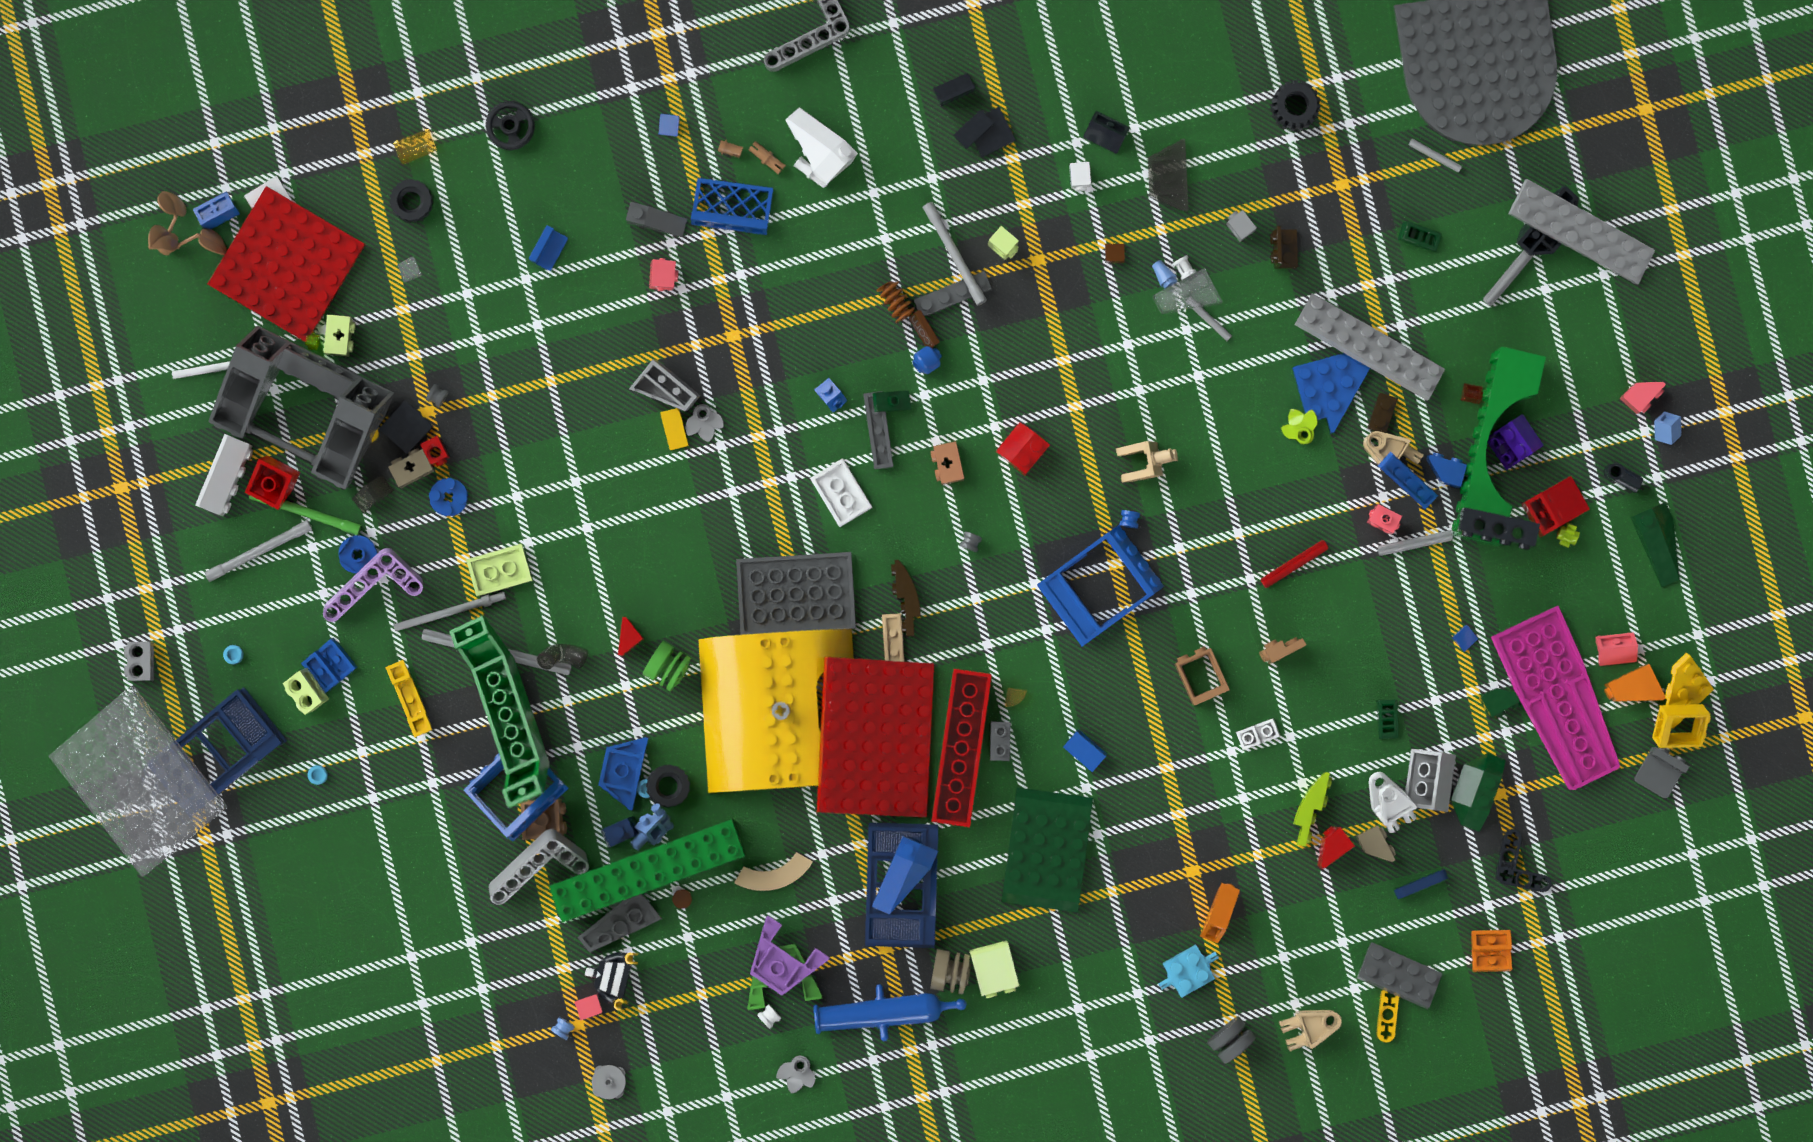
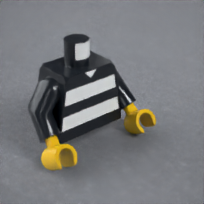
M616 952L605 956L599 962L598 968L587 966L585 977L595 979L594 988H596L597 994L618 1011L625 1012L621 1005L623 1003L628 1004V1001L622 999H624L631 966L638 963L633 961V956L638 955V953Z

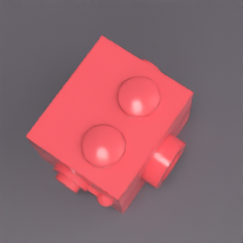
M664 258L651 261L649 289H657L658 291L673 290L674 282L678 281V270H675L676 261H668Z
M1377 504L1373 510H1370L1367 523L1391 535L1399 528L1402 516Z

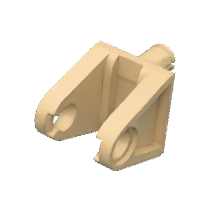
M1379 431L1370 433L1363 441L1364 449L1378 465L1390 452L1398 459L1405 456L1417 465L1424 455L1409 446L1411 440ZM1371 438L1378 440V447L1371 444Z
M1152 441L1117 448V456L1144 452V454H1147L1149 464L1146 465L1147 469L1122 474V483L1163 476L1162 464L1178 461L1176 449L1159 451L1157 442Z
M1331 1010L1295 1011V1017L1279 1021V1024L1283 1027L1281 1028L1283 1033L1296 1028H1300L1302 1031V1035L1286 1040V1044L1290 1045L1287 1047L1291 1052L1303 1046L1310 1049L1316 1047L1339 1029L1341 1017ZM1329 1016L1334 1017V1022L1331 1025L1326 1024V1019Z

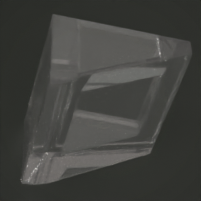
M414 256L398 264L404 282L422 276Z

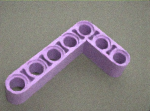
M384 548L324 605L323 616L329 622L337 621L386 573L412 596L419 595L422 592L423 580L392 549ZM384 555H389L392 560L384 562L381 558ZM374 568L378 571V574L370 575L368 570ZM401 568L404 569L406 573L400 576L397 575L395 571ZM360 581L365 586L359 589L354 584ZM411 582H417L420 586L416 589H413L409 586V584ZM345 594L349 595L351 597V600L347 602L343 601L341 599V596ZM335 608L337 613L329 614L327 609Z

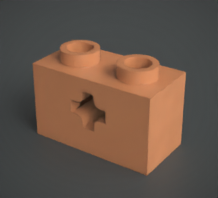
M956 441L933 446L934 451H931L933 463L937 462L938 470H935L936 480L941 481V485L963 481L964 476ZM944 459H948V462L952 461L948 469H946V466L941 465L944 463Z

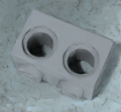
M127 642V646L124 647V657L127 658L124 676L127 677V681H154V642ZM140 646L143 649V654L140 657H136L134 651ZM137 666L143 668V673L140 676H136L134 672Z

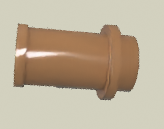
M721 140L718 151L722 155L725 153L740 158L743 147L728 143L727 140Z

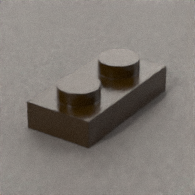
M1381 392L1378 394L1367 426L1368 430L1387 432L1398 398Z

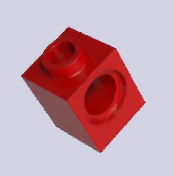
M435 436L420 444L432 466H442L447 463L446 459L450 458L439 436ZM434 448H440L441 454L437 458H433L431 455V451Z

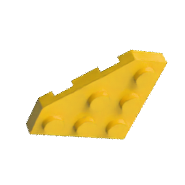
M1687 653L1672 666L1671 674H1673L1671 683H1668L1665 695L1667 699L1666 705L1700 704L1714 690L1693 658ZM1674 718L1672 729H1674L1684 718Z

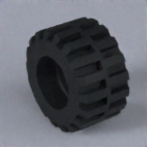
M1294 80L1291 83L1290 81L1286 82L1285 85L1279 87L1272 99L1271 111L1273 112V119L1276 118V123L1278 125L1281 124L1283 129L1289 128V131L1306 129L1315 121L1319 114L1321 105H1319L1320 97L1317 96L1318 92L1312 89V85H1306L1305 81H1301V83L1298 80ZM1298 96L1302 98L1307 106L1306 112L1300 116L1290 114L1285 108V101L1288 97Z

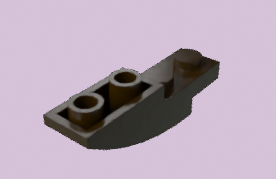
M895 560V564H891L892 576H896V583H892L893 595H897V599L905 600V602H901V614H905L906 621H902V633H906V637H914L913 617H921L918 595L907 570L899 560Z

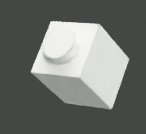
M1089 162L1070 163L1071 189L1086 191L1091 186Z

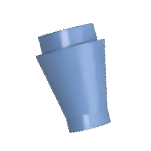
M1162 260L1152 265L1160 286L1164 287L1165 290L1177 283V276Z

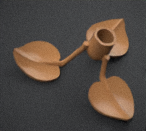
M162 191L158 195V205L164 212L173 215V220L168 231L160 225H154L150 229L148 236L149 249H158L163 255H169L182 245L195 238H199L200 245L205 249L225 255L227 249L223 239L217 232L211 229H202L200 234L197 233L178 243V237L171 233L178 216L184 217L186 215V206L178 196L170 192Z

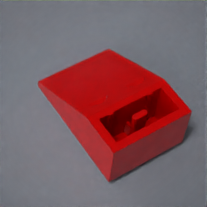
M1572 476L1521 504L1530 521L1540 524L1539 537L1548 534L1590 509Z

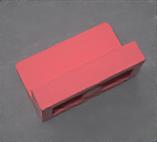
M1634 632L1596 636L1595 642L1599 652V666L1637 662L1638 644Z

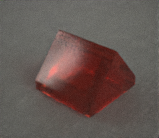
M1464 383L1461 400L1479 404L1483 398V387Z

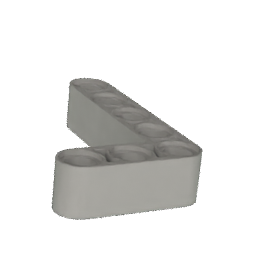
M817 0L828 23L768 52L764 57V64L767 70L772 72L778 71L846 37L850 29L849 22L838 0ZM830 7H835L838 11L836 14L830 15L827 10ZM844 24L846 29L839 32L836 30V26ZM826 32L829 34L827 40H821L818 37L819 34ZM806 40L812 43V46L808 49L801 46ZM787 49L795 51L792 57H787L784 53ZM775 57L778 63L771 66L767 63L768 59Z
M554 829L544 831L489 884L491 901L496 905L505 903L552 857L576 874L586 873L589 869L586 853Z

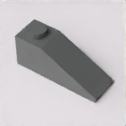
M630 202L626 222L683 238L687 219L646 205Z

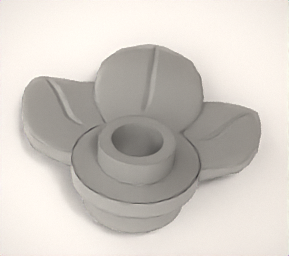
M705 404L696 406L693 416L686 422L687 435L691 436L698 432L699 436L706 442H710L713 438L715 429L723 428L721 416L712 412L711 408ZM700 411H706V416L700 417Z
M796 1056L791 1062L782 1064L776 1075L778 1079H787V1086L791 1093L800 1090L803 1084L812 1088L815 1082V1075L810 1069L809 1060L805 1056ZM798 1062L804 1063V1067L802 1069H799L797 1067Z

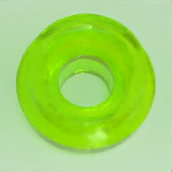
M312 332L311 335H307L305 346H308L309 351L317 350L320 343V335Z

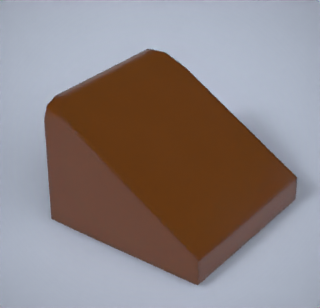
M1105 244V263L1125 262L1124 244Z

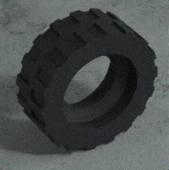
M409 179L397 183V186L392 189L389 202L392 211L399 219L408 223L424 220L423 218L427 217L432 210L433 200L430 190L424 183L418 180ZM408 192H416L420 196L421 203L415 210H407L402 204V198Z
M663 765L653 770L650 776H648L646 783V792L650 800L654 804L668 808L681 804L687 798V794L690 791V781H688V776L684 773L685 771L673 765ZM672 777L677 782V790L673 795L666 796L660 792L659 782L662 778Z

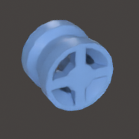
M559 1017L557 1019L558 1023L552 1027L551 1031L567 1040L569 1032L574 1030L575 1026L564 1018Z

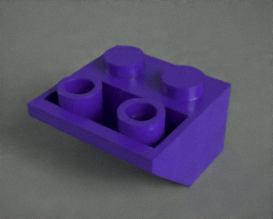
M1523 414L1491 434L1487 441L1506 470L1544 446Z

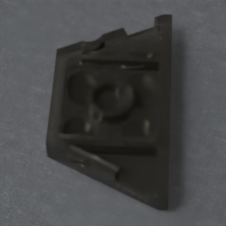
M1181 139L1147 158L1149 197L1188 213L1185 139Z

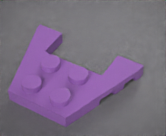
M767 915L750 974L780 995H783L827 962L830 957L815 948L806 963H801L771 942L782 924Z

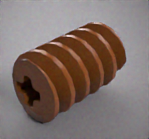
M890 281L879 287L876 291H883L880 298H887L884 304L890 305L888 311H894L891 316L892 318H898L895 322L898 323L909 317L915 308H908L911 301L904 302L907 294L900 295L903 288H896L900 282Z

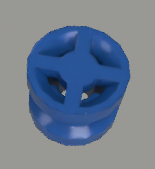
M1122 510L1121 515L1123 517L1119 526L1138 529L1137 519L1140 517V513Z

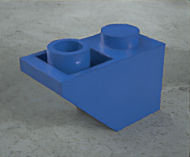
M1439 453L1427 456L1426 460L1439 483L1455 488L1461 487L1467 466L1462 463L1463 460L1451 458V460L1444 459V455Z

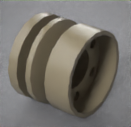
M937 949L930 989L943 991L946 983H950V992H954L956 984L959 985L958 994H963L969 980L971 968L970 955L965 954L963 962H959L960 953H957L953 961L950 960V951Z

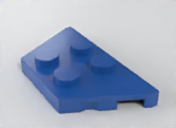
M646 737L607 747L598 784L632 811L648 742Z

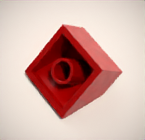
M1019 423L995 452L1025 476L1049 448L1050 444L1034 431Z
M266 455L258 459L245 493L279 510L294 489L300 472Z
M1331 826L1323 832L1325 836L1321 838L1317 863L1320 869L1326 868L1354 847V844L1341 827Z

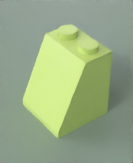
M1007 940L970 950L981 996L985 995L986 998L997 996L999 991L1004 990L1005 993L1016 991L1015 987H1018L1019 984Z

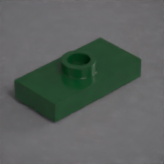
M909 391L872 393L874 412L911 410Z

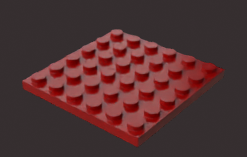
M266 186L209 280L208 285L307 343L365 247V244Z

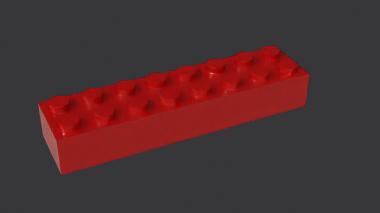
M953 669L931 822L970 827L992 674Z

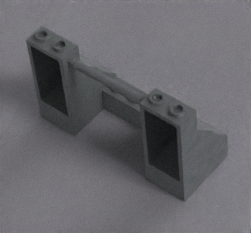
M257 325L236 345L208 422L216 428L224 429L233 436L242 439L247 434L253 433L312 462L313 468L311 473L320 479L333 483L338 488L346 489L352 483L358 465L387 413L394 392ZM280 369L285 374L293 375L302 382L317 387L318 390L327 392L339 400L318 455L314 456L256 427L253 423L255 415Z

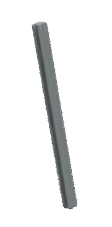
M428 629L423 630L422 640L454 647L451 635ZM508 649L516 663L565 675L570 674L571 664Z

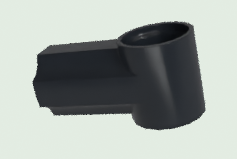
M1620 463L1608 464L1604 468L1606 479L1616 482L1633 493H1636L1643 483L1642 477L1624 468ZM1612 467H1616L1618 470L1616 477L1611 475Z

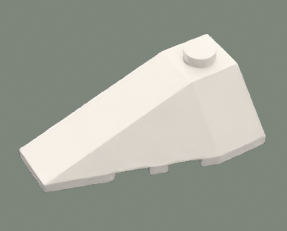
M798 108L786 119L795 139L799 141L803 148L804 156H807L811 163L812 171L826 185L847 168L858 153L844 139L801 108Z

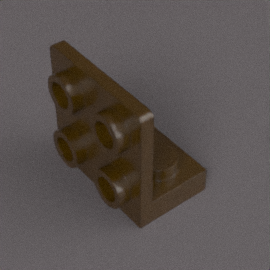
M1276 226L1274 231L1270 233V244L1274 245V250L1271 252V264H1274V269L1298 268L1297 229L1281 230V226Z

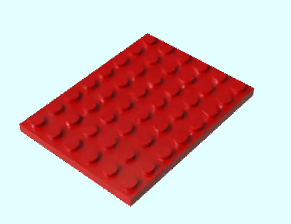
M824 657L817 812L927 817L934 677L933 663Z

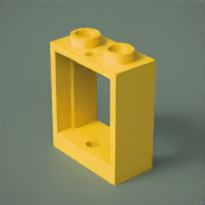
M1703 704L1660 705L1652 738L1659 748L1702 747L1707 735L1706 729L1711 719L1710 713ZM1695 717L1692 732L1670 733L1674 718Z

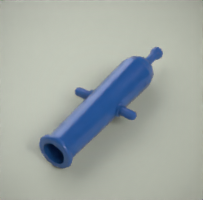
M878 984L876 986L877 998L875 1000L827 1007L815 1005L816 1033L820 1034L821 1031L878 1027L881 1040L887 1041V1028L889 1026L930 1023L937 1020L942 1011L956 1008L963 1010L966 1008L967 1003L964 999H958L954 1002H942L936 995L930 993L886 998L884 997L883 986Z

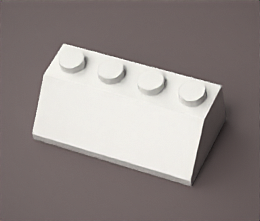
M224 434L196 506L220 516H224L225 513L229 512L231 507L230 499L236 495L239 487L237 482L239 478L244 476L246 471L244 465L252 457V445Z

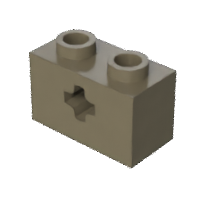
M417 448L409 452L408 457L404 459L400 457L391 462L392 465L388 468L399 488L402 489L435 471L433 466L430 465L423 449L419 451ZM409 463L416 465L413 467L414 471L412 472L406 470L409 467Z

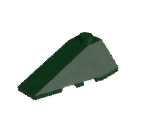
M1666 502L1630 517L1661 587L1680 580L1674 520Z

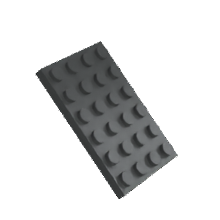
M851 552L736 559L741 635L807 630L856 629Z

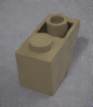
M1376 825L1356 835L1365 854L1389 862L1395 861V850L1392 845L1388 846L1385 840L1387 835L1383 828H1379Z

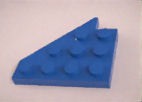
M1345 353L1293 367L1305 414L1312 409L1317 416V420L1326 418L1330 434L1334 433L1370 368Z

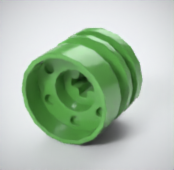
M662 641L642 675L652 681L659 675L662 676L660 686L663 687L667 680L670 681L666 689L671 692L686 674L691 658L686 656L681 662L680 659L683 653L680 651L675 657L671 656L674 647Z

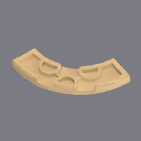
M796 852L788 863L775 870L756 871L744 866L734 883L747 889L759 891L779 889L800 878L813 861Z

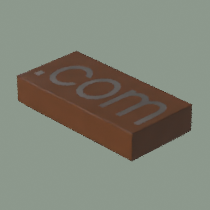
M921 310L909 317L910 322L925 346H930L933 349L940 343Z

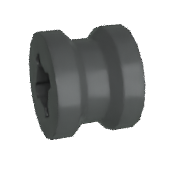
M434 384L426 397V401L434 402L440 408L446 400L449 391L441 390L437 384Z
M965 531L963 534L964 540L960 542L959 546L977 553V546L982 541V538Z

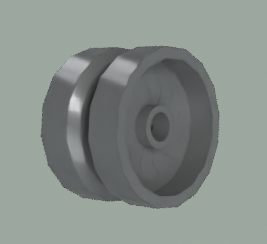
M1239 1016L1229 1021L1207 1041V1044L1213 1051L1222 1048L1218 1057L1224 1064L1239 1056L1256 1039V1036L1250 1029L1241 1032L1245 1027V1023Z

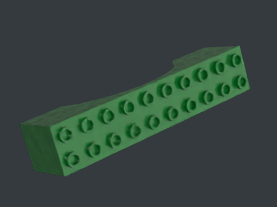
M1502 346L1495 350L1494 353H1491L1489 364H1492L1490 371H1487L1485 382L1488 384L1481 396V401H1484L1483 406L1479 408L1477 413L1479 424L1473 431L1472 438H1475V441L1470 446L1468 453L1471 459L1469 464H1466L1464 474L1467 475L1466 481L1462 482L1460 488L1462 499L1457 502L1456 506L1458 516L1452 523L1451 531H1454L1453 536L1494 546L1502 545L1499 544L1500 540L1492 539V542L1480 540L1481 536L1473 535V538L1462 536V532L1457 531L1461 509L1466 507L1510 517L1512 506L1499 495L1488 474L1486 465L1487 441L1496 420L1509 406L1538 394L1546 359L1545 356ZM1476 520L1475 528L1482 530L1484 528L1483 522ZM1495 524L1494 532L1500 535L1503 532L1502 526Z
M734 819L550 885L549 889L560 920L563 923L746 856V852Z

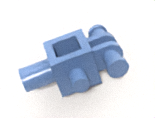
M654 804L651 807L652 812H654L652 816L647 813L645 816L640 817V821L634 827L639 834L630 844L637 851L646 842L652 845L661 842L662 837L674 826L670 822L669 815L664 809H661L659 804Z

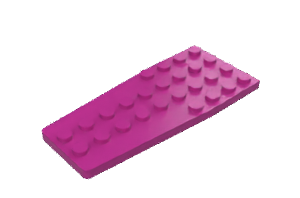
M1555 606L1491 636L1511 684L1569 790H1576L1619 769L1620 764L1582 657L1559 606Z

